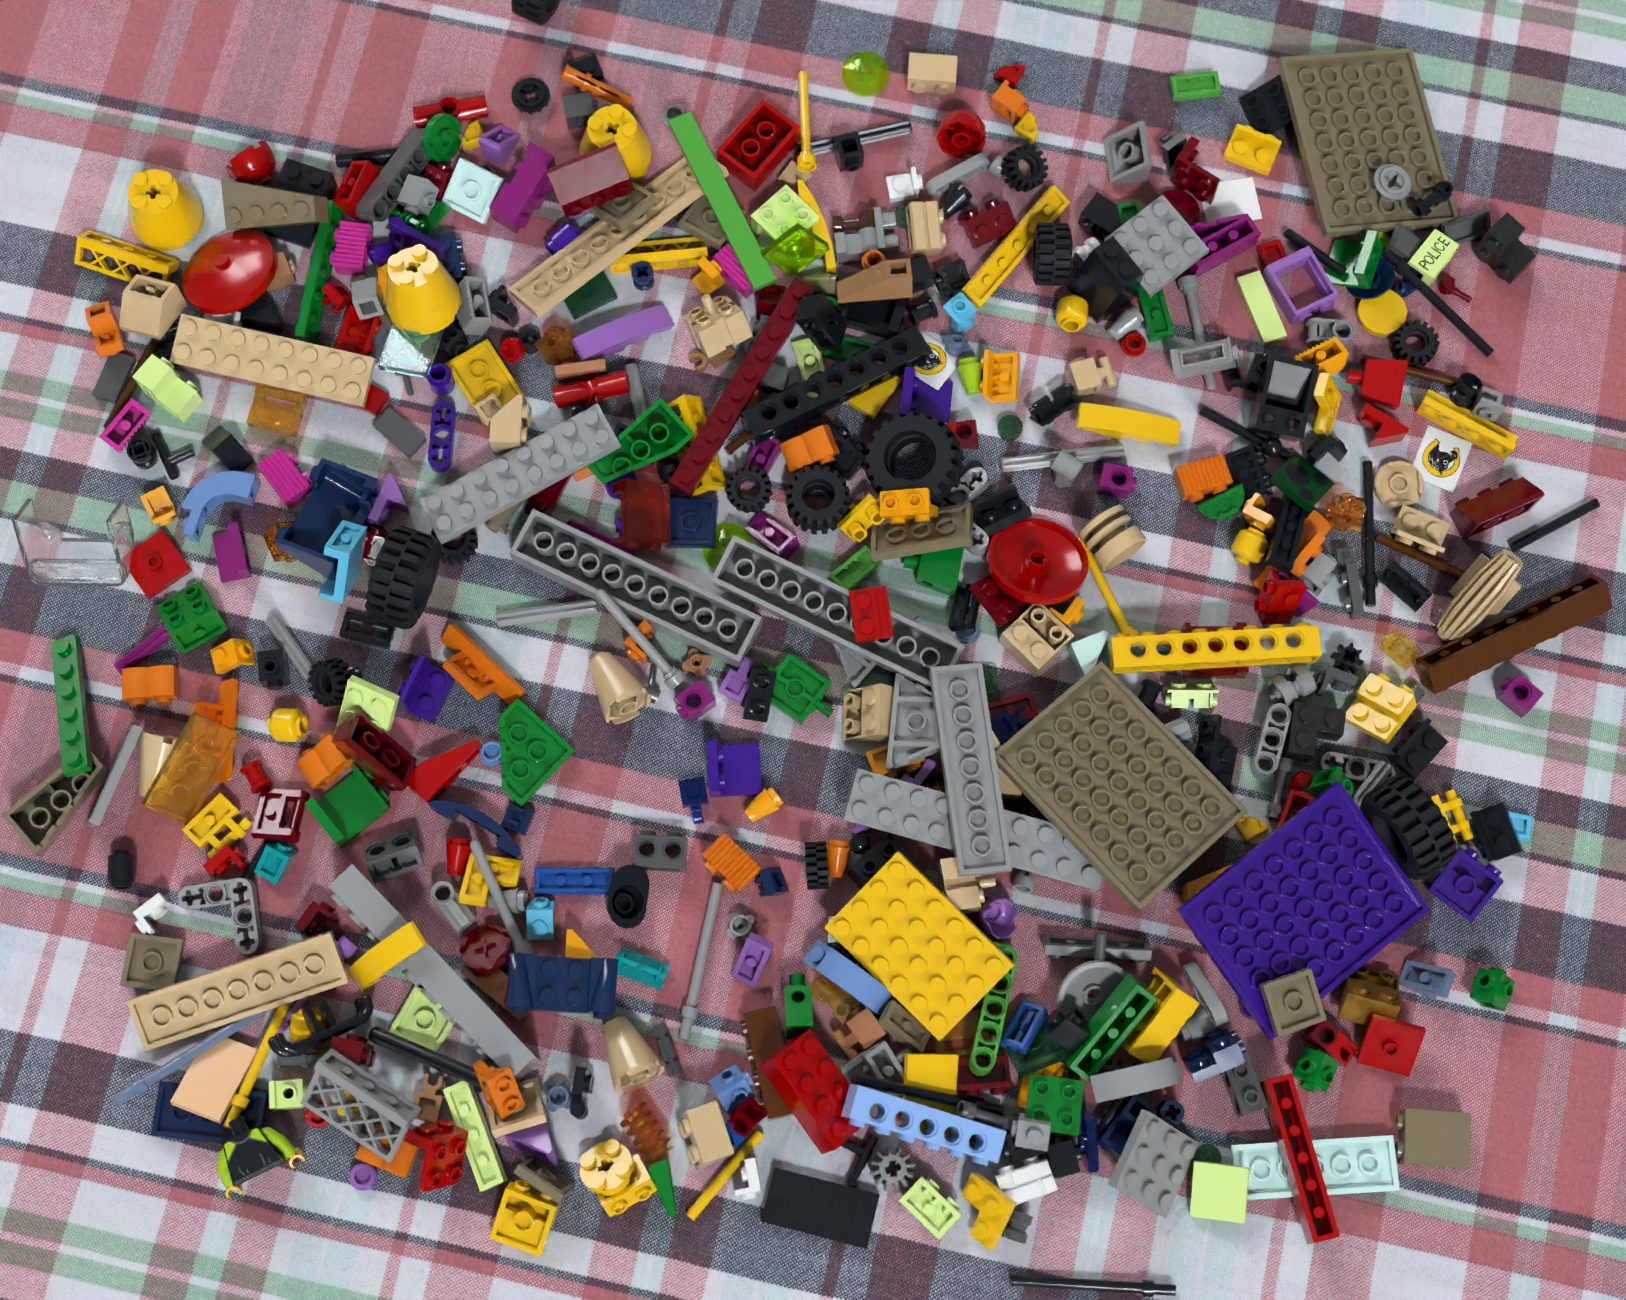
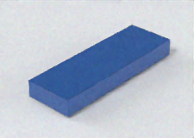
M535 868L534 894L608 895L610 883L614 875V868Z

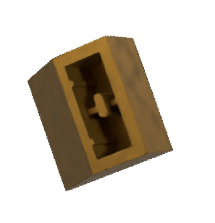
M1362 965L1342 982L1338 998V1018L1367 1026L1372 1013L1396 1019L1401 1007L1399 975L1387 970H1378Z

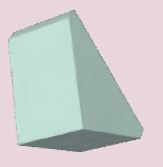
M1101 631L1070 644L1068 652L1080 679L1095 667L1109 632Z

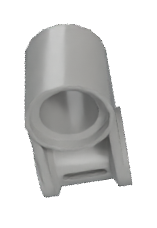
M1310 318L1306 321L1308 339L1305 345L1312 349V347H1316V344L1320 345L1325 340L1328 341L1329 338L1332 339L1333 336H1336L1346 348L1354 336L1355 327L1352 322L1345 319ZM1336 332H1344L1347 337H1340Z

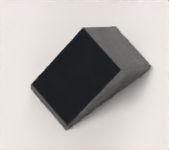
M263 295L242 309L240 317L245 326L275 333L284 331Z
M221 425L202 441L206 448L229 471L242 472L254 462V459L235 437Z

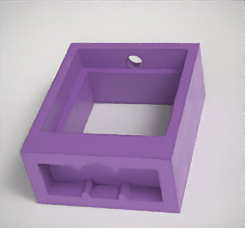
M1310 246L1267 265L1262 274L1265 283L1290 325L1297 321L1303 323L1318 311L1324 313L1330 310L1339 295ZM1304 266L1322 299L1296 310L1278 278Z

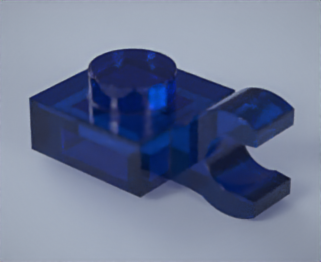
M704 776L678 781L683 808L691 807L694 824L704 823L701 805L709 804Z

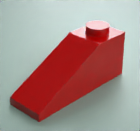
M475 740L423 761L418 767L415 765L407 787L429 805L431 800H437L474 760L482 748L481 744Z

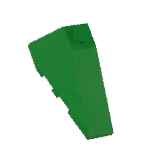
M660 397L617 436L622 446L621 448L586 467L602 484H605L676 453L695 434Z

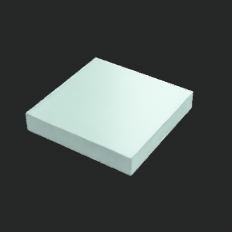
M459 158L441 202L482 224H486L491 213L490 207L500 192L505 179L464 158Z

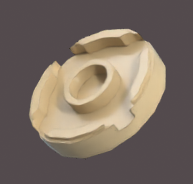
M1396 460L1386 463L1374 476L1373 490L1376 498L1389 509L1400 510L1402 504L1412 507L1418 502L1424 492L1425 483L1420 471H1417L1412 467V464L1406 461Z

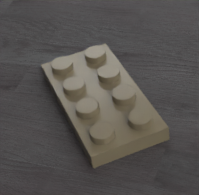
M971 502L938 508V517H931L930 522H915V519H906L905 524H890V521L885 519L879 525L873 524L870 549L872 561L876 562L972 545L973 508Z

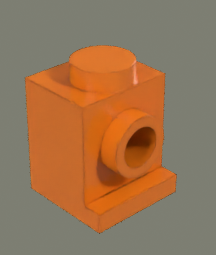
M1005 79L992 96L990 109L1014 124L1018 117L1022 118L1025 115L1029 106L1026 104L1024 95L1016 89H1011L1009 81Z

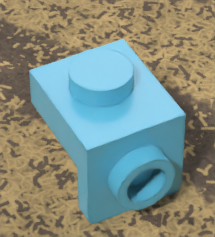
M958 293L943 305V310L952 319L950 329L955 334L962 331L967 332L975 325L977 308L963 293Z
M545 897L529 900L526 909L527 940H554L555 900H549Z

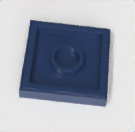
M668 497L664 535L665 548L715 549L718 498Z

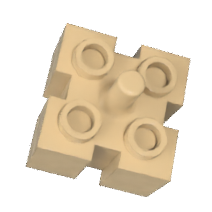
M709 294L701 297L705 309L696 307L690 310L689 314L683 316L692 341L698 348H701L708 358L726 350V346L732 343L736 345L753 336L743 310L734 305L727 295L718 296L713 300Z
M955 857L939 860L937 872L943 894L965 916L978 914L983 906V902H985L983 888L996 886L995 877L978 878L980 875L958 877Z

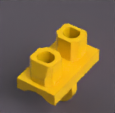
M869 493L857 506L854 503L849 505L851 511L837 526L851 540L861 542L867 537L866 530L873 524L879 525L885 520L880 517V503Z

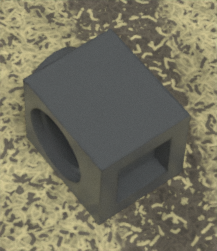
M591 91L562 96L568 129L587 126L588 119L599 110L597 100L592 101Z

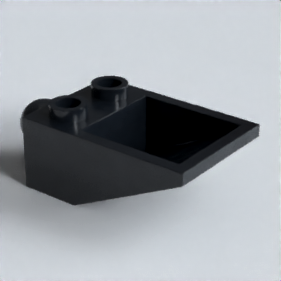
M1274 354L1269 355L1252 404L1247 431L1269 436L1262 444V451L1266 456L1276 457L1281 453L1282 443L1279 439L1296 442L1304 438L1319 365ZM1267 414L1273 416L1272 421H1267Z
M890 833L873 848H870V841L864 834H856L850 839L849 847L851 851L863 856L850 866L847 875L860 889L900 851L943 893ZM886 849L891 855L886 854L884 850ZM867 864L872 865L871 871L865 869Z

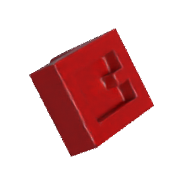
M228 845L224 846L202 865L213 877L225 874L232 867L231 863L233 861L244 871L248 867L244 862L247 859L244 853L238 847L233 850Z

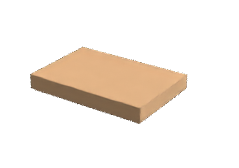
M209 1031L206 1038L214 1034V1032ZM229 1038L211 1047L194 1058L170 1101L171 1104L221 1124L231 1106L234 1094L238 1093L258 1049Z

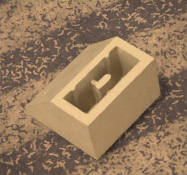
M136 274L122 294L119 327L124 331L160 340L187 306V303L176 284Z
M517 394L491 417L489 442L494 456L496 454L502 456L531 440L530 436H528V428L532 426V413L529 412V404L525 403L523 395Z
M1033 604L1001 634L999 643L1028 672L1036 677L1057 657L1074 637V634L1044 605Z
M879 683L843 691L842 741L862 743L889 742L894 695L893 686Z
M717 1101L687 1110L679 1117L680 1122L677 1123V1128L681 1138H686L689 1147L686 1149L687 1159L690 1165L694 1164L696 1170L734 1154Z

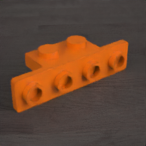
M1313 510L1305 519L1293 569L1288 573L1291 578L1294 576L1299 578L1308 568L1305 564L1310 557L1315 559L1323 550L1321 544L1326 539L1324 536L1333 526L1316 510ZM1267 565L1253 581V586L1261 591V584L1266 579L1269 570L1278 571V569Z
M455 623L449 624L441 638V642L455 655L445 660L442 667L478 701L493 692L499 695L509 706L517 698L520 700L525 689Z
M234 678L220 682L218 704L203 701L195 703L192 754L214 758L213 783L218 784L230 781L234 772L233 750L236 745L234 735L237 722L236 705L239 696L238 679Z

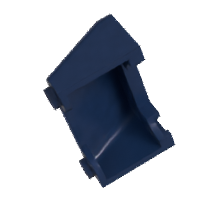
M321 458L317 466L314 465L310 472L309 478L312 480V491L293 525H285L283 528L278 529L275 542L278 549L325 577L336 581L338 559L324 555V547L342 520L370 528L371 523L368 516L379 495L380 487L377 478Z

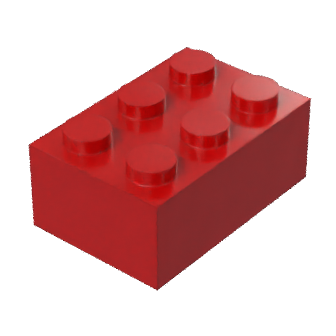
M762 99L717 149V161L727 168L728 173L755 192L791 152L794 146L798 144L801 127Z

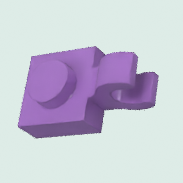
M745 656L737 672L732 669L729 670L718 692L742 704L748 692L750 681L748 676L755 666V661Z

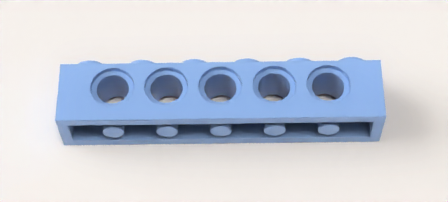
M850 1084L841 1114L843 1117L850 1118L848 1124L864 1128L866 1123L875 1126L874 1132L889 1136L890 1131L899 1134L898 1139L914 1144L915 1139L924 1141L923 1147L939 1151V1147H944L948 1149V1155L963 1159L964 1154L973 1156L972 1162L988 1166L989 1161L999 1162L1007 1132L855 1084ZM873 1104H876L878 1114L872 1118L870 1108ZM898 1112H901L903 1115L902 1123L897 1126L895 1123V1116ZM925 1119L927 1129L924 1133H921L919 1126L921 1121ZM948 1127H950L952 1135L951 1138L948 1141H946L944 1137V1132ZM974 1135L976 1137V1144L973 1148H970L969 1139Z

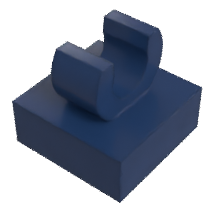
M510 802L500 826L526 837L536 812L526 807L521 808L517 804Z
M770 867L759 871L761 877H757L754 880L755 884H764L765 890L759 893L760 897L777 896L789 892L780 867Z

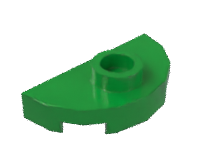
M1243 484L1237 485L1196 506L1202 514L1210 519L1224 520L1231 518L1239 512L1244 504L1245 490Z

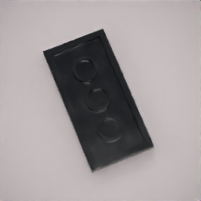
M774 1167L761 1222L867 1249L880 1195Z

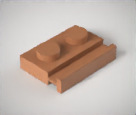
M595 358L577 363L575 361L562 362L560 365L555 366V373L558 381L580 378L592 373L599 375L607 374L605 359Z

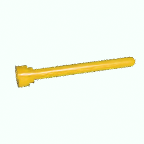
M800 71L798 73L801 152L797 157V169L808 173L816 169L817 163L816 156L811 151L808 75L806 71Z
M1078 538L1087 553L1088 568L1120 629L1119 634L1129 633L1130 636H1140L1137 629L1134 630L1133 626H1129L1097 561L1094 559L1092 551L1086 548L1087 542H1082Z

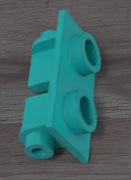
M623 947L615 956V959H618V975L660 991L662 990L671 965Z

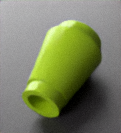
M977 357L959 360L957 370L966 395L979 394L981 363L978 362Z

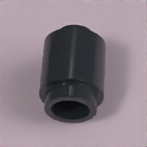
M115 850L113 855L108 856L107 882L110 883L111 889L132 888V882L135 881V856L130 855L129 850Z

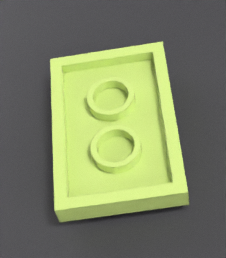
M352 675L347 681L335 732L343 722L359 710L389 735L400 696Z

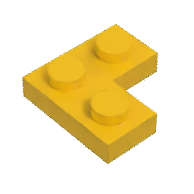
M1329 373L1319 374L1313 391V396L1319 404V411L1313 418L1312 428L1319 440H1324L1332 433L1342 397Z
M470 852L459 894V903L485 907L489 889L473 853ZM485 855L498 885L517 888L523 866L522 861Z
M978 1171L971 1172L961 1194L963 1198L980 1211L970 1235L988 1250L996 1248L1016 1202Z

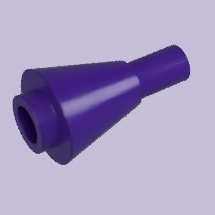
M389 241L370 244L368 256L374 265L378 264L381 267L388 262L390 256L397 254L400 249L391 245Z

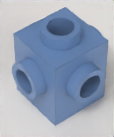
M736 1064L708 1080L727 1114L741 1106L751 1096L755 1097L750 1088L754 1085L747 1071L741 1073Z

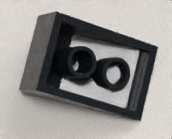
M286 158L275 188L327 197V200H332L337 189V183L331 172ZM319 223L265 228L264 234L311 249L315 240V234L318 232Z

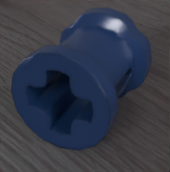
M645 261L635 263L631 269L634 286L640 291L651 289L655 282L652 266Z
M1166 1099L1158 1105L1157 1114L1166 1123L1175 1125L1181 1122L1185 1115L1183 1105L1176 1100ZM1169 1105L1177 1109V1113L1173 1114V1119L1165 1115V1111L1169 1110Z

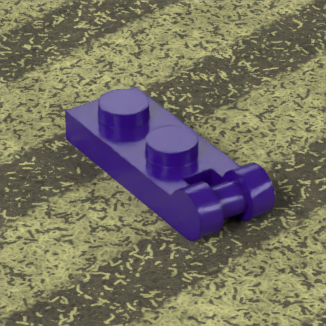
M395 216L389 219L388 224L391 230L389 233V243L404 250L417 244H422L426 249L433 252L444 266L443 244L408 226L401 217Z

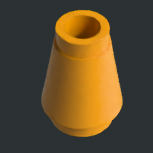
M771 786L769 789L764 788L744 811L749 819L754 822L779 810V806L784 802Z

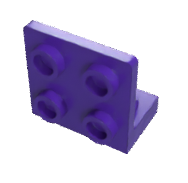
M905 367L900 414L907 416V411H915L917 415H920L923 411L929 413L932 418L938 417L944 424L949 423L953 382L945 381L939 390H936L920 380L919 377H914L915 368Z
M421 654L418 659H414L410 666L409 673L411 675L407 683L403 682L399 688V702L406 712L434 724L452 689L455 679L448 672L432 666L427 656Z
M706 740L710 798L759 795L762 792L758 743L718 745L717 740Z

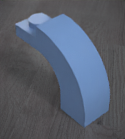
M225 471L213 474L200 481L188 493L182 504V509L189 515V517H185L182 526L183 533L188 540L199 543L207 518L217 506L226 502H239L253 506L261 484L257 476L241 471Z
M819 939L803 960L807 965L839 986L878 1016H881L887 1002L895 998L883 984Z

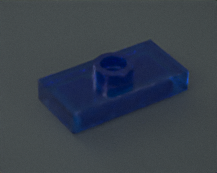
M1090 1111L1081 1112L1082 1134L1078 1136L1079 1151H1083V1165L1088 1173L1098 1172L1097 1120Z

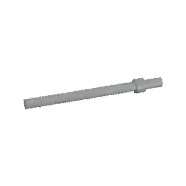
M712 883L687 1002L681 1012L683 1020L679 1039L689 1041L693 1020L697 1019L698 1009L696 1006L723 887L720 883Z

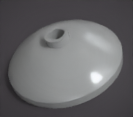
M1100 960L1089 961L1075 967L1066 975L1058 989L1057 1010L1066 1004L1071 1009L1079 1010L1085 1019L1090 1021L1127 976V973L1120 966L1112 962ZM1095 989L1092 995H1087L1089 990Z

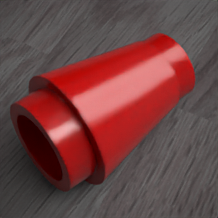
M449 837V842L446 843L447 874L463 876V871L471 851L469 839Z

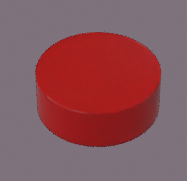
M516 337L505 338L500 345L501 357L506 362H519L522 360L525 354L523 342Z
M321 1099L314 1100L320 1105L324 1104ZM305 1107L304 1118L309 1126L322 1128L329 1123Z

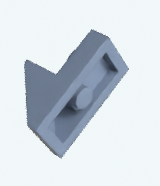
M1407 959L1399 978V985L1432 1000H1435L1437 996L1447 998L1456 973L1450 969Z

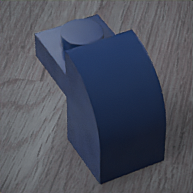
M1132 1095L1097 1144L1119 1160L1141 1109L1152 1114L1157 1109L1139 1095Z

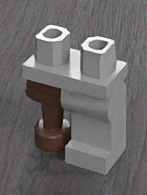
M875 207L874 210H862L856 218L843 220L841 215L832 216L837 263L862 260L863 255L870 250H878L884 256L885 252L898 250L897 234L884 235L885 229L896 228L895 212L882 213L881 207ZM844 230H857L858 233L844 235Z

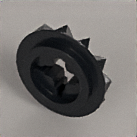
M525 78L515 84L512 89L511 98L514 107L518 108L521 113L527 112L531 115L537 111L541 113L542 109L548 106L550 92L548 86L542 80ZM535 92L536 99H531L527 102L526 95H531Z

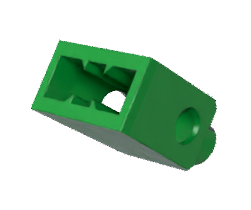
M964 547L906 556L903 568L918 570L917 584L954 597Z
M802 973L789 975L790 986L784 987L787 1040L808 1029L813 1031L812 990L810 985H806L805 974Z

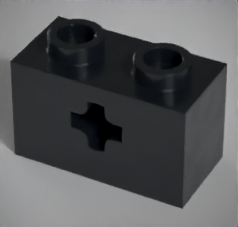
M823 293L802 297L795 322L819 351L840 348L848 324Z

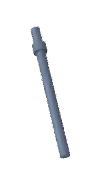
M261 1013L231 1022L142 1079L141 1077L136 1078L130 1082L131 1085L112 1098L117 1106L137 1094L138 1096L148 1091L149 1086L262 1016Z

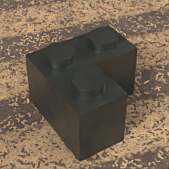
M1507 212L1487 230L1474 252L1480 261L1487 263L1495 271L1500 279L1511 284L1530 266L1536 255L1519 240L1526 228Z
M1295 701L1289 707L1291 719L1284 741L1283 757L1309 762L1315 756L1316 739L1337 742L1344 735L1346 710Z

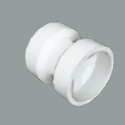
M1090 237L1084 242L1083 246H1077L1072 249V259L1079 268L1093 249L1101 245L1097 239Z

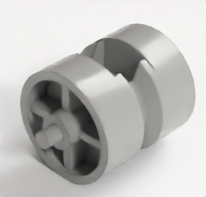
M1295 663L1285 669V674L1278 673L1268 679L1267 686L1271 693L1269 695L1270 700L1274 699L1277 703H1283L1289 707L1295 701H1298V696L1304 698L1316 691L1317 687L1313 678L1314 672L1312 670L1309 671L1302 663Z

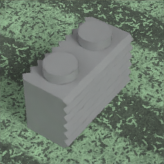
M465 276L458 285L462 297V305H460L457 313L459 316L458 320H460L459 324L461 325L459 328L465 335H483L490 328L489 326L493 324L486 280L484 277Z

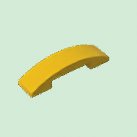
M412 921L371 948L354 962L349 971L361 991L364 992L378 982L380 977L404 959L415 954L427 943Z

